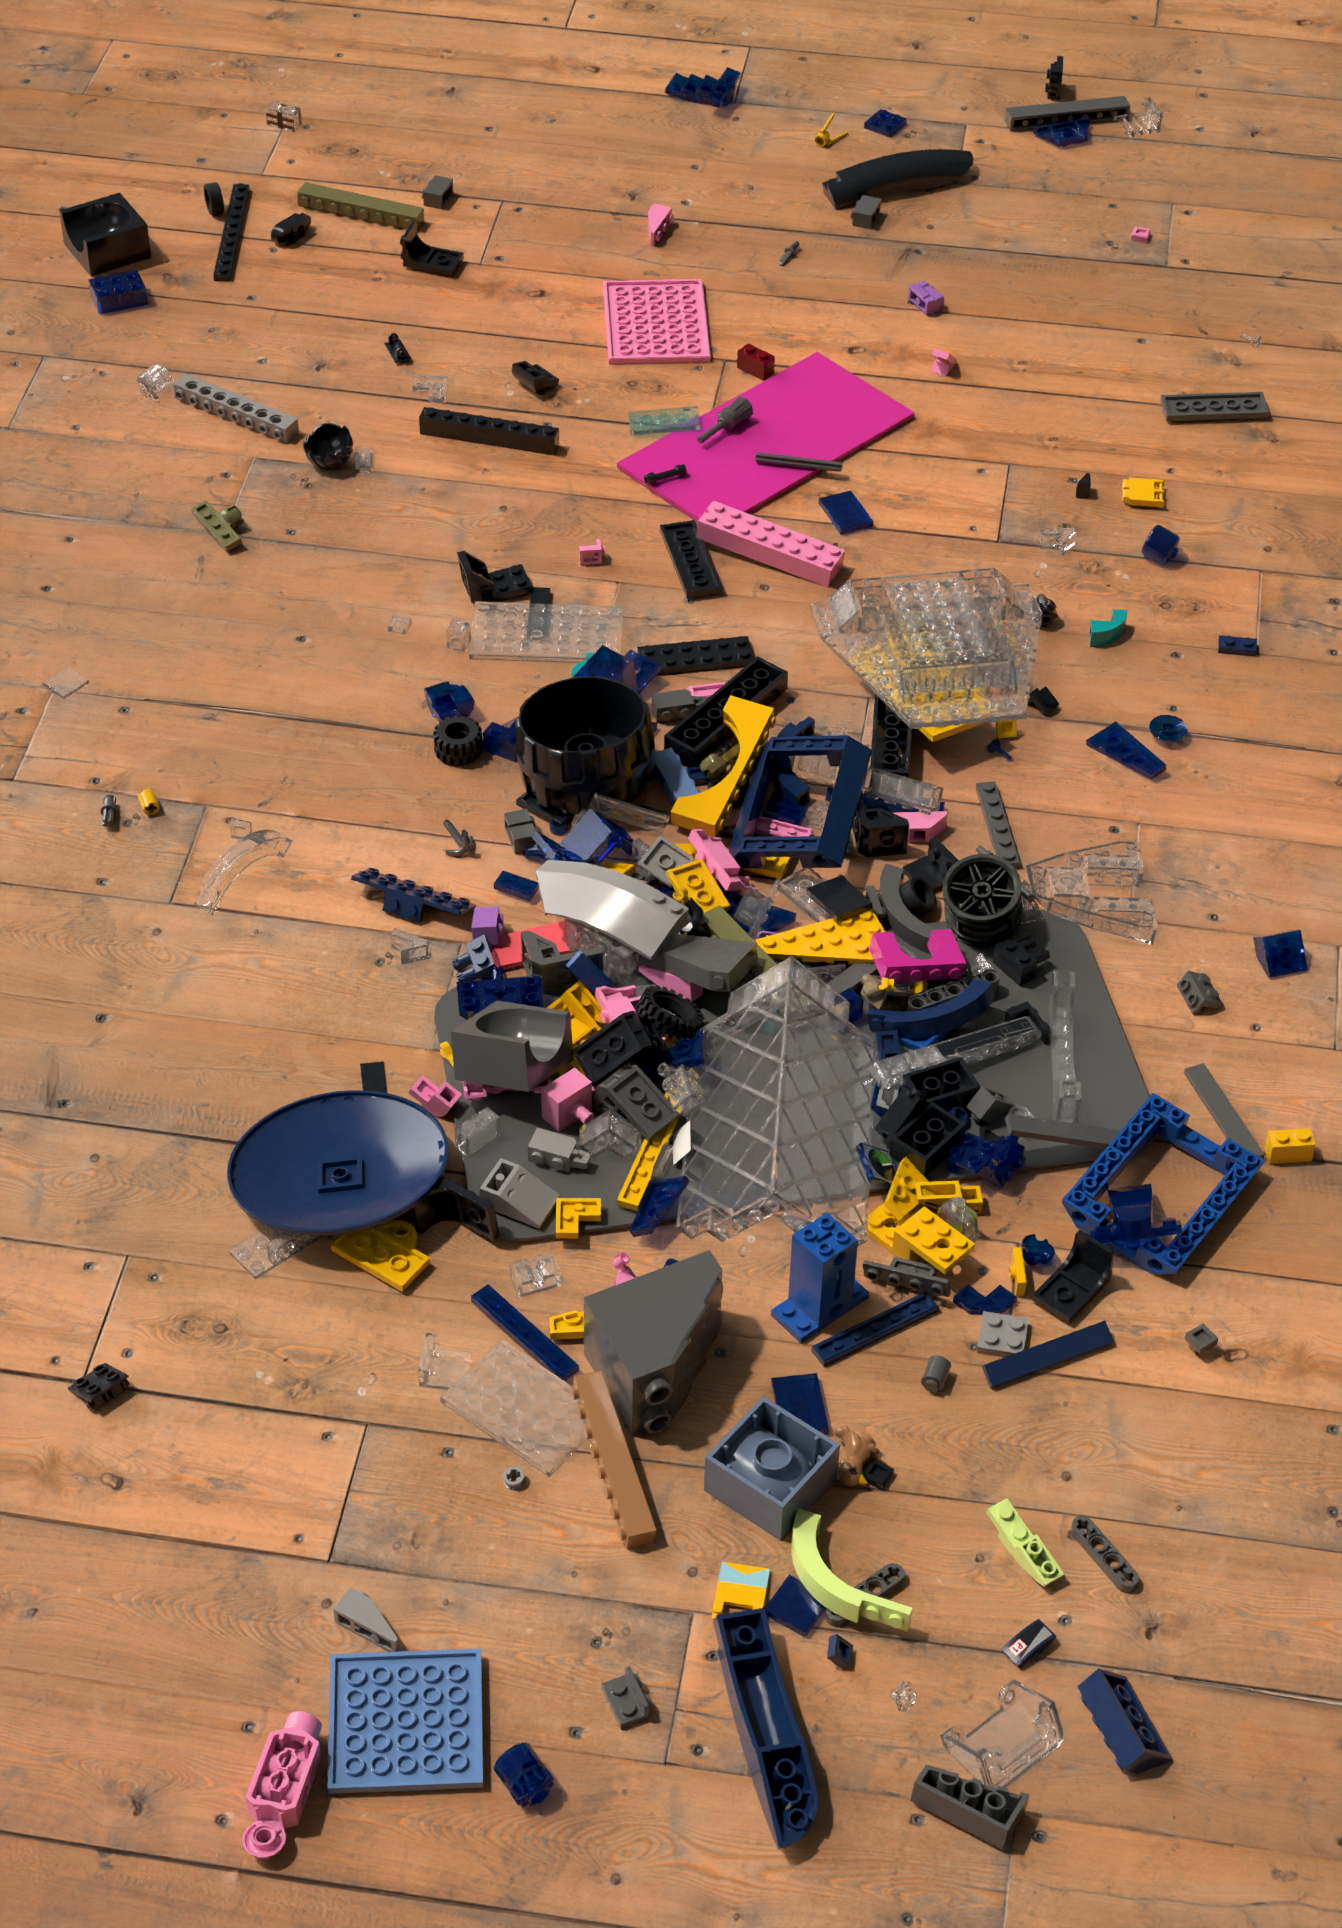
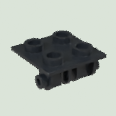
M104 1363L96 1366L86 1376L78 1378L67 1389L87 1400L86 1406L90 1411L93 1409L97 1410L105 1402L108 1403L110 1401L109 1396L113 1399L127 1390L129 1382L126 1378L129 1376Z

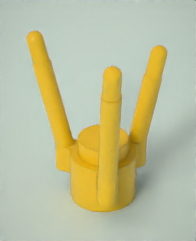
M832 113L825 126L814 139V142L820 147L825 146V144L829 146L832 142L848 134L846 131L830 140V134L826 129L833 120L835 113Z

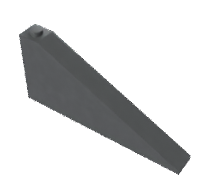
M602 933L604 947L713 991L731 992L758 962L757 943L676 934L649 960L616 939Z

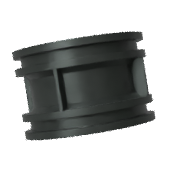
M976 854L959 860L948 870L943 881L945 920L947 927L952 930V933L958 935V940L975 947H991L1010 936L1012 937L1016 933L1022 922L1023 904L1021 900L1022 884L1020 875L1015 867L999 856Z

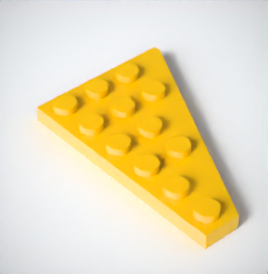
M873 909L839 922L832 918L759 938L755 942L772 960L802 958L804 962L823 961L834 963V960L848 961V964L867 962L875 964L869 950L873 933L885 931Z

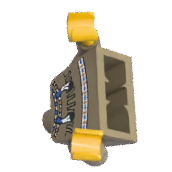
M865 974L861 978V984L864 985L861 995L879 1010L905 1011L908 999L911 996L915 995V993L927 991V981H915L914 988L913 986L904 988L894 982V979H881V976Z

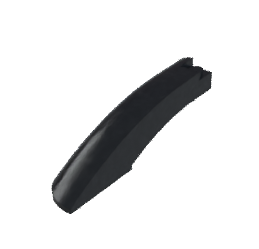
M953 149L917 150L887 155L837 171L836 178L822 183L823 192L836 210L860 201L862 195L873 197L905 190H924L928 192L964 177L969 172V168L973 166V155L971 151Z

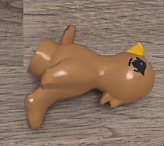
M847 1425L836 1428L834 1435L844 1441L847 1456L846 1461L840 1459L838 1464L840 1482L847 1487L868 1484L863 1475L862 1468L868 1459H878L879 1449L875 1447L874 1439L865 1432H862L860 1435L856 1432H851Z

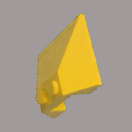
M581 981L574 984L559 999L547 1007L549 1009L570 1012L573 1046L583 1043L606 1026V1023H603L601 1020L600 1012L602 1009L599 1003ZM571 1063L564 1066L557 1073L560 1076L572 1068Z

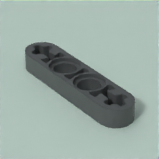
M1086 1516L1076 1517L1071 1526L1072 1536L1121 1592H1134L1139 1581V1575L1090 1518ZM1100 1542L1104 1547L1097 1550L1091 1546V1543ZM1108 1559H1114L1119 1563V1565L1116 1567H1110L1106 1564L1105 1561ZM1123 1577H1124L1126 1580H1130V1579H1131L1132 1582H1131V1583H1130L1129 1581H1125V1582H1124V1581H1123Z
M888 1564L854 1588L884 1598L903 1584L904 1569L899 1564ZM875 1584L880 1586L882 1590L878 1593H873L868 1587ZM827 1608L826 1620L831 1626L841 1627L850 1621L839 1615L833 1616V1612Z

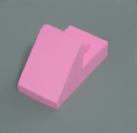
M934 348L932 356L935 358L932 372L947 376L956 365L957 360L950 353Z

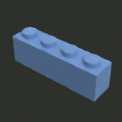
M672 748L654 753V776L672 806H674L678 797L701 793L697 791L694 780L690 779L686 767L682 766L679 755H676Z

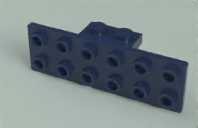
M368 868L351 876V880L386 891L382 911L418 923L423 919L425 905L457 915L467 913L476 907V904L470 903V900L467 898L452 897L451 893L437 892L430 886L421 887L415 885L416 882L412 880L403 881L397 879V876L394 874L385 875L379 873V870L375 868Z

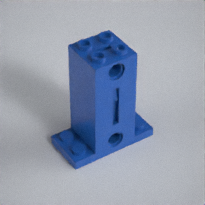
M828 1212L792 1235L788 1299L771 1310V1316L800 1343H803L869 1298V1291L855 1280L858 1239Z

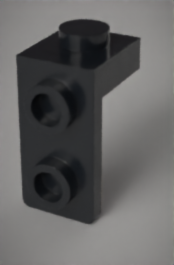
M1028 1001L1006 1009L1004 1024L1026 1018L1043 1044L1048 1043L1050 1027L1047 1022L1042 1020L1038 1011Z

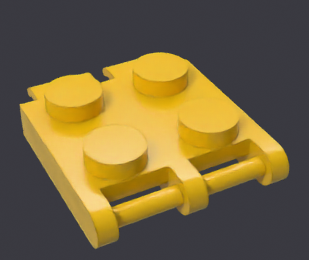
M1130 477L1129 480L1124 479L1122 483V501L1129 503L1131 506L1164 507V480Z

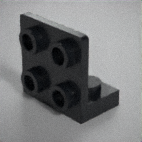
M937 838L929 840L928 855L903 866V869H905L904 873L909 878L919 876L927 881L934 890L943 886L946 873L959 860Z

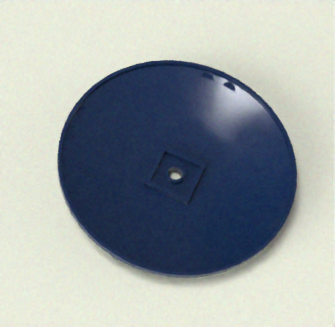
M367 1090L323 1093L285 1105L254 1124L241 1137L231 1153L227 1168L228 1185L238 1206L251 1218L268 1227L302 1235H336L356 1232L390 1221L409 1211L426 1198L436 1187L445 1172L449 1154L448 1142L443 1127L433 1114L406 1098Z

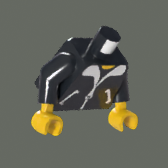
M678 888L682 893V897L677 892H674L673 898L677 901L683 900L681 904L689 908L686 925L677 934L702 937L706 933L704 911L692 897H688L686 888Z

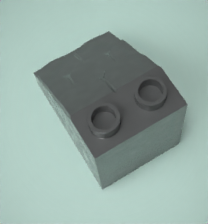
M710 1250L584 1297V1355L594 1372L602 1371L612 1403L631 1436L645 1431L651 1434L658 1433L670 1425L685 1402L692 1382L706 1363L705 1355L720 1331L722 1322L721 1299L723 1295L722 1268Z

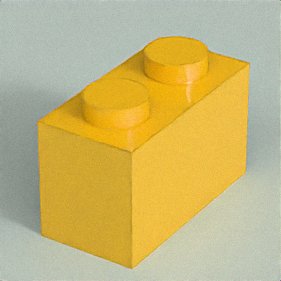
M1311 1128L1268 1131L1264 1149L1269 1165L1312 1162L1316 1144Z

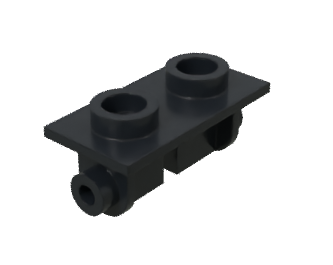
M390 333L388 342L384 343L394 362L411 360L402 341L398 339V335Z

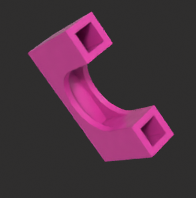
M951 929L931 931L927 944L932 956L930 959H916L906 955L900 949L893 932L873 933L869 945V950L881 979H894V982L960 979L966 966V961Z

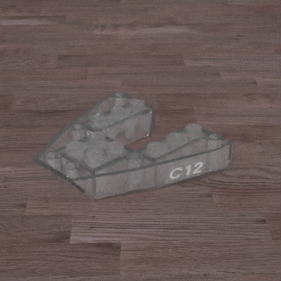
M1118 841L1065 852L1026 866L1031 893L1047 913L1094 930L1153 945L1158 924L1152 899L1092 897L1090 886L1140 887L1144 866L1138 842Z

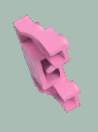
M635 985L623 988L607 986L596 988L595 998L602 1009L600 1012L602 1022L607 1025L622 1013L636 1010L641 996H636ZM662 1037L664 1043L666 1044L665 1037Z

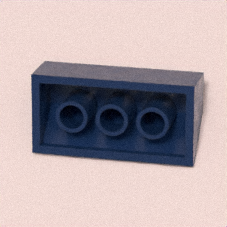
M1098 1668L1077 1686L1082 1695V1702L1090 1709L1093 1715V1722L1101 1729L1104 1735V1742L1112 1749L1116 1757L1115 1762L1121 1770L1138 1774L1173 1760L1126 1676Z

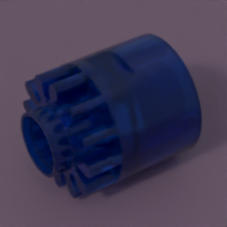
M519 1743L509 1748L497 1759L494 1765L495 1773L517 1805L525 1807L528 1803L530 1806L541 1803L549 1795V1788L554 1786V1777L529 1743Z

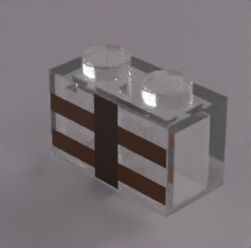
M272 101L265 109L268 126L295 132L302 125L301 108Z

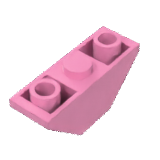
M947 811L894 813L908 819V843H928L929 840L935 838L946 829Z

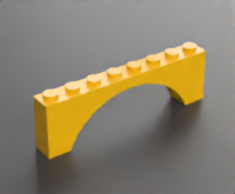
M731 695L723 709L724 723L734 732L740 745L736 764L730 773L712 788L695 795L678 797L671 810V824L690 830L703 829L707 835L713 837L717 836L719 830L722 831L725 818L731 814L732 804L738 800L740 788L746 784L747 774L753 770L754 760L760 756L762 744L767 742L769 730L776 723L774 708Z

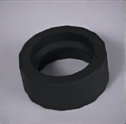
M217 182L204 184V197L209 214L223 213L224 201L219 184Z
M913 876L900 886L899 893L901 899L912 914L922 917L936 907L937 899L934 890L923 878Z

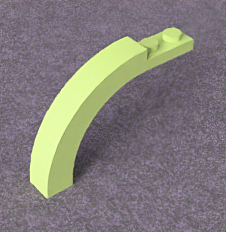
M798 1508L793 1525L791 1554L796 1573L807 1591L823 1606L850 1621L858 1623L860 1616L872 1621L908 1631L913 1608L855 1589L835 1576L825 1565L817 1549L816 1539L820 1530L821 1515Z

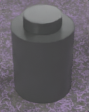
M938 1355L929 1358L921 1380V1384L927 1391L939 1392L943 1390L951 1369L950 1361Z

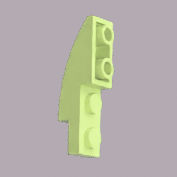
M1008 1498L987 1509L986 1514L999 1531L997 1537L1019 1565L1034 1580L1045 1587L1064 1576L1063 1571L1037 1534L1032 1535Z

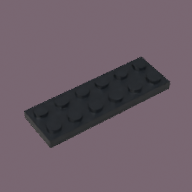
M695 520L660 525L661 536L686 598L722 593V585L704 541L696 538L697 524Z
M748 636L637 647L643 677L745 667L754 660Z

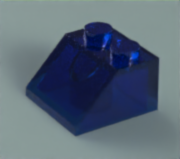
M1287 930L1253 937L1256 957L1268 978L1308 970L1301 930Z

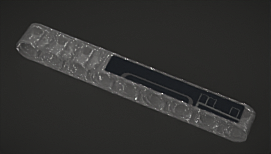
M1025 1016L877 1061L869 1068V1073L880 1089H888L901 1085L903 1074L958 1057H962L965 1063L969 1064L1033 1044L1040 1039L1042 1033L1029 1016Z

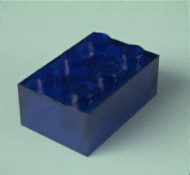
M129 270L123 273H113L108 276L88 279L90 295L98 314L148 305L146 287L138 270Z

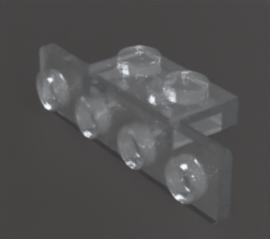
M779 878L770 886L766 896L748 887L733 918L750 927L748 935L751 938H757L762 930L760 924L763 925L768 917L766 911L769 912L774 904L772 898H775L780 891L778 885L781 879Z

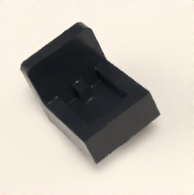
M1046 686L1041 690L1038 688L1028 694L1030 698L1026 701L1027 705L1033 701L1043 716L1059 705V702Z

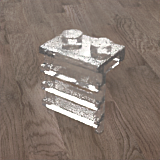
M1148 97L1144 98L1142 112L1115 116L1114 120H1119L1126 129L1125 135L1134 137L1138 133L1141 136L1143 132L1151 134L1152 131L1160 132L1163 112Z

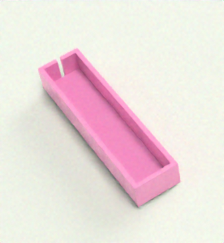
M716 501L710 504L706 512L698 520L696 538L825 587L830 586L843 567L844 549Z

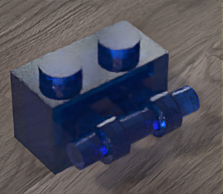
M1002 1135L980 1162L978 1177L999 1188H1002L1006 1182H1010L1014 1177L1016 1169H1020L1026 1160L1024 1156L1025 1146L1018 1143L1020 1137L1011 1135L1005 1137Z

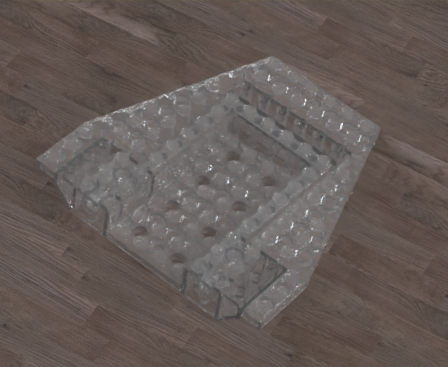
M995 568L847 580L829 597V601L811 602L810 609L820 639L910 729L1026 719L1042 623V611L1030 584L1013 585L1011 581Z

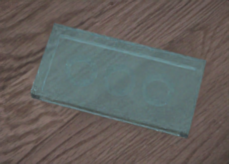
M698 406L629 412L630 436L699 430Z

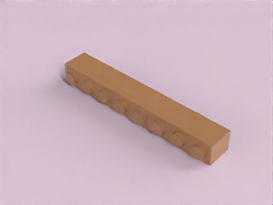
M602 1371L574 1376L573 1386H570L571 1397L577 1401L578 1418L583 1419L584 1435L591 1443V1456L598 1463V1477L603 1479L605 1484L603 1487L605 1498L607 1500L610 1499L612 1518L618 1522L617 1532L621 1541L624 1540L626 1549L654 1543L657 1530Z

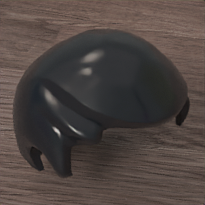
M324 423L317 426L311 435L306 437V440L303 441V448L307 459L315 467L323 470L336 469L343 466L351 457L353 439L346 426L341 427L333 423Z

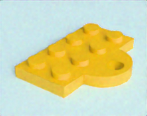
M390 1220L377 1227L374 1226L356 1232L344 1233L331 1245V1250L401 1292L430 1264V1257L416 1250L417 1233L415 1228L402 1220ZM401 1230L407 1232L405 1235L396 1234L398 1231Z

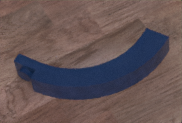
M809 716L797 725L790 722L779 732L777 737L814 735L815 720ZM773 766L771 780L775 790L790 807L796 811L810 801V786L802 782L794 774L791 767Z
M972 980L969 986L955 998L938 1006L923 1010L897 1012L870 1008L867 1012L869 1030L878 1032L897 1030L898 1038L901 1039L922 1038L951 1031L977 1018L992 1004L995 999L993 982Z

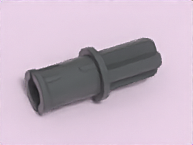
M106 795L103 799L101 814L104 827H111L113 825V817L117 813L115 808L116 797L114 798L113 795Z

